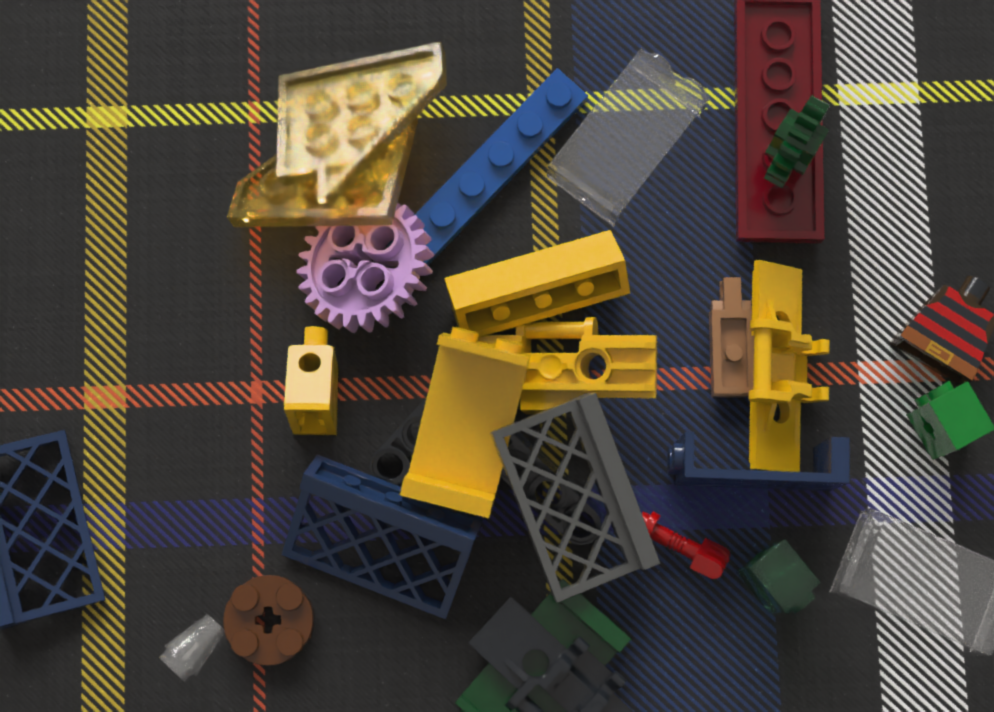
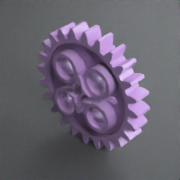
M374 194L369 203L362 195H359L355 207H351L344 200L341 203L342 213L337 215L329 209L327 210L329 222L326 225L320 222L314 223L319 234L317 237H305L304 240L312 247L310 251L299 253L298 256L307 265L297 269V274L305 279L298 286L308 296L305 299V303L314 309L315 314L325 322L328 321L337 329L344 326L352 333L357 331L359 324L367 332H372L375 320L385 328L388 327V315L392 312L402 319L404 313L401 305L406 302L416 306L417 302L411 294L414 290L426 291L427 287L419 279L420 276L432 274L433 270L423 261L434 257V253L426 246L432 239L423 230L425 224L405 204L401 206L392 197L385 202L378 194ZM354 237V240L347 246V243ZM394 239L391 246L385 249L386 245ZM335 258H343L342 260H333ZM345 277L344 281L337 286L338 282ZM384 280L383 285L375 291L378 283Z

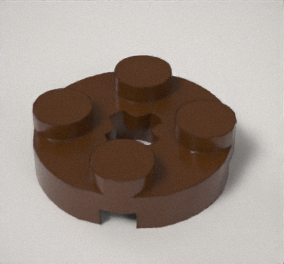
M263 575L252 578L235 588L226 605L223 624L226 638L237 655L254 664L277 665L293 658L307 644L313 633L315 619L312 603L299 586L287 578ZM273 607L274 615H281V624L274 625L272 633H265L264 626L257 624V617L264 615L265 608Z

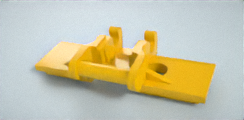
M756 260L754 261V270L752 272V320H750L751 336H754L753 390L748 391V400L750 401V469L800 472L801 403L829 401V387L812 388V384L807 383V356L829 354L830 340L820 339L812 341L811 335L802 334V270ZM778 403L780 408V417L779 420L776 422L773 419Z
M586 317L584 322H531L517 326L516 335H486L477 340L495 345L497 338L523 344V353L531 354L520 397V410L524 414H538L541 410H548L586 393H596L598 398H656V335H598L597 318ZM531 339H581L579 341L578 353H531ZM599 354L606 362V370L600 378L592 380L589 378V363Z

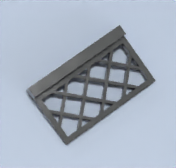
M596 393L580 395L570 399L571 401L490 432L554 601L557 603L635 570H646L660 564ZM569 412L575 430L567 446L547 437L546 433L553 418ZM544 422L539 433L529 429V427ZM522 431L537 438L527 462L510 455L504 437ZM578 439L584 453L574 449ZM543 441L565 450L555 475L533 466ZM572 454L587 460L591 472L584 488L562 479ZM514 463L524 467L520 475V478L517 474ZM530 470L553 480L542 505L527 499L523 490ZM594 482L597 485L600 495L591 492ZM559 483L581 493L571 518L549 508ZM588 496L603 502L607 514L600 530L578 521ZM530 505L537 509H540L536 520L533 516ZM546 513L569 522L558 547L543 541L539 532ZM610 524L616 537L607 534ZM575 526L597 535L587 560L565 551ZM604 538L619 544L625 563L610 569L594 563ZM546 548L556 552L552 562ZM563 555L585 564L576 583L564 588L560 587L555 572ZM592 568L601 571V573L588 577Z

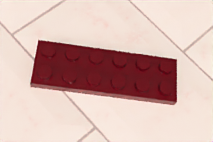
M734 0L736 242L822 243L825 239L823 142L804 175L793 170L783 188L764 179L773 160L765 155V151L790 108L800 113L811 95L822 100L821 0Z

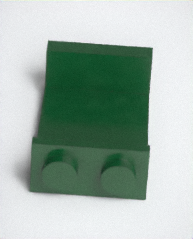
M561 579L559 582L561 588L570 585L564 579ZM550 592L531 614L566 649L576 638L582 637L590 645L587 650L604 666L616 653H620L631 640L628 635L581 594L557 603ZM534 649L525 654L522 665L528 675L536 677L546 672L549 661L543 651ZM489 663L455 703L461 708L459 712H517L515 709L512 711L508 710L504 705L518 689ZM539 684L527 694L544 712H566Z

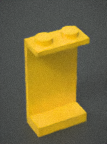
M452 327L451 334L443 332L438 337L437 344L440 346L409 472L403 479L400 495L489 518L503 468L490 432L514 423L531 354L522 352L523 344L497 338L495 345L477 341L479 336L477 332ZM511 435L504 437L507 448Z

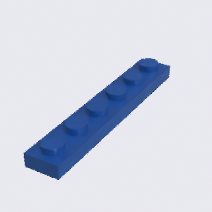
M558 68L415 214L425 224L423 230L432 239L426 246L434 253V257L423 261L424 263L429 265L587 102L588 95ZM394 239L386 245L385 249L391 246Z

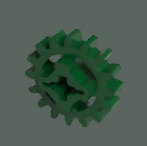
M811 95L800 113L790 108L765 151V155L773 159L764 176L765 180L783 188L793 170L804 175L829 132V129L820 125L830 107L829 104Z

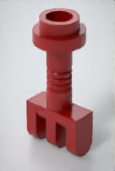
M644 511L642 512L651 540L693 560L690 568L711 579H717L722 575L731 557L730 551L727 548L707 538L704 539L702 544H699L689 538L687 539L685 536H678V533L674 534L673 530L658 524L661 518L660 514L654 511L651 515Z

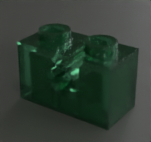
M785 539L769 544L736 571L769 613L784 612L788 614L792 611L795 614L816 597L811 590L821 583Z

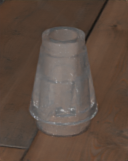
M206 614L201 620H198L165 644L166 650L159 658L185 682L192 674L197 676L220 641V638L225 634V630L212 617Z

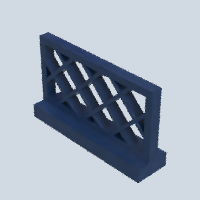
M61 430L0 445V457L8 455L21 463L8 485L0 481V487L4 489L0 495V508L10 493L31 505L18 527L3 520L0 512V630L106 601L66 431ZM59 443L62 459L52 474L31 462L40 447ZM30 449L25 458L16 454L17 452ZM27 467L48 478L35 501L14 489ZM63 468H65L68 483L58 478ZM54 482L71 493L72 501L62 516L41 505ZM37 509L59 521L45 543L23 531ZM73 510H75L78 525L68 520ZM64 524L81 535L82 544L72 559L50 547ZM4 527L14 532L8 543ZM19 536L41 547L28 570L14 564L11 560L10 550ZM47 551L69 563L55 586L33 574ZM84 552L88 568L78 563ZM76 567L90 576L94 594L74 598L60 589L73 568ZM14 570L24 575L18 586ZM29 579L52 591L41 608L23 612L20 593ZM57 594L68 600L51 605Z
M316 455L303 474L299 487L301 489L300 496L281 555L446 619L483 519L466 512L401 496L402 487ZM311 494L328 500L334 512L318 518L309 503ZM360 512L370 516L376 528L359 534L349 515ZM304 516H305L306 520L308 521V522H306V523H303ZM339 520L349 538L332 544L323 525ZM400 528L411 532L418 544L400 550L391 532ZM313 530L322 548L311 551L296 545L299 534ZM381 536L390 554L373 560L364 542ZM444 545L461 553L458 561L441 566L432 548ZM354 546L364 564L356 567L346 565L337 552ZM423 552L432 570L414 576L405 558ZM395 562L405 580L397 583L387 581L383 578L378 568ZM453 573L451 580H449L447 575ZM437 579L445 592L443 602L425 596L420 584Z

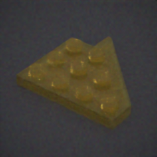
M436 42L280 75L278 82L276 177L281 186L285 187L318 180L317 199L323 209L330 208L447 86L446 53L442 43Z
M375 82L238 181L228 211V220L233 227L392 225L418 124V118L414 110H382L387 93L381 82Z

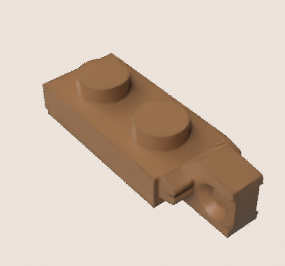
M724 277L719 282L720 301H711V311L709 312L711 398H748V391L753 390L754 336H751L750 320H752L751 300H742L741 277Z

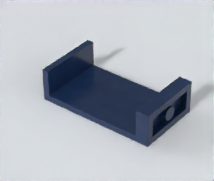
M685 431L673 443V447L668 448L667 474L674 475V485L832 491L850 483V438L830 437L813 447V473L694 468V432Z

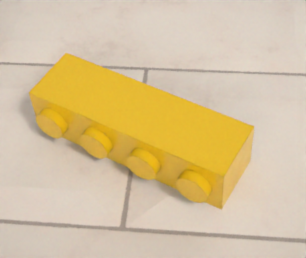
M611 230L444 278L458 327L479 333L478 338L630 294L625 259Z

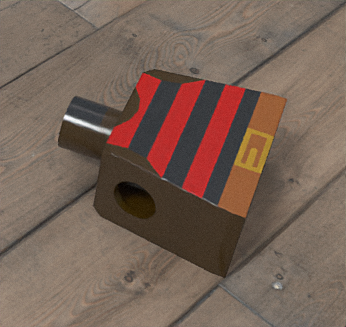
M973 276L966 277L959 291L954 290L950 286L943 285L920 307L894 336L890 344L957 386L967 381H973L994 329V314L980 306L990 291V287L984 281Z

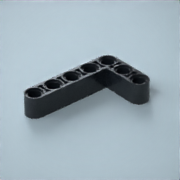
M426 399L374 453L369 466L372 476L395 485L403 481L409 472L416 443L411 427L413 422L421 421ZM520 432L512 434L508 450H520L529 457L533 444ZM540 451L538 452L533 466L555 475L558 468ZM394 453L398 455L403 463L402 472L393 474L386 471L382 465L383 454ZM503 467L500 477L510 486ZM523 470L517 471L519 478ZM530 470L523 486L527 499L542 505L544 499L539 496L537 487L544 481L553 480ZM563 474L562 479L573 483L565 474ZM559 483L562 494L558 499L551 502L549 508L571 517L581 493ZM588 497L582 512L590 514L594 519L592 527L600 530L602 519L600 509ZM533 507L539 513L540 509ZM546 513L545 519L560 534L564 535L569 522ZM574 529L569 541L576 545H586L593 542L597 535L587 530L577 531Z

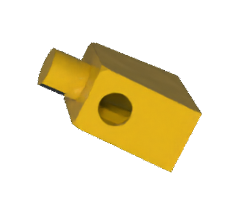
M317 326L305 327L302 329L301 345H292L288 348L284 411L293 435H337L338 362L333 346L328 345L327 329Z

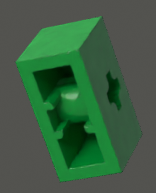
M950 381L914 400L918 408L906 414L932 460L957 451L994 430L992 421L968 381L956 388L952 386Z

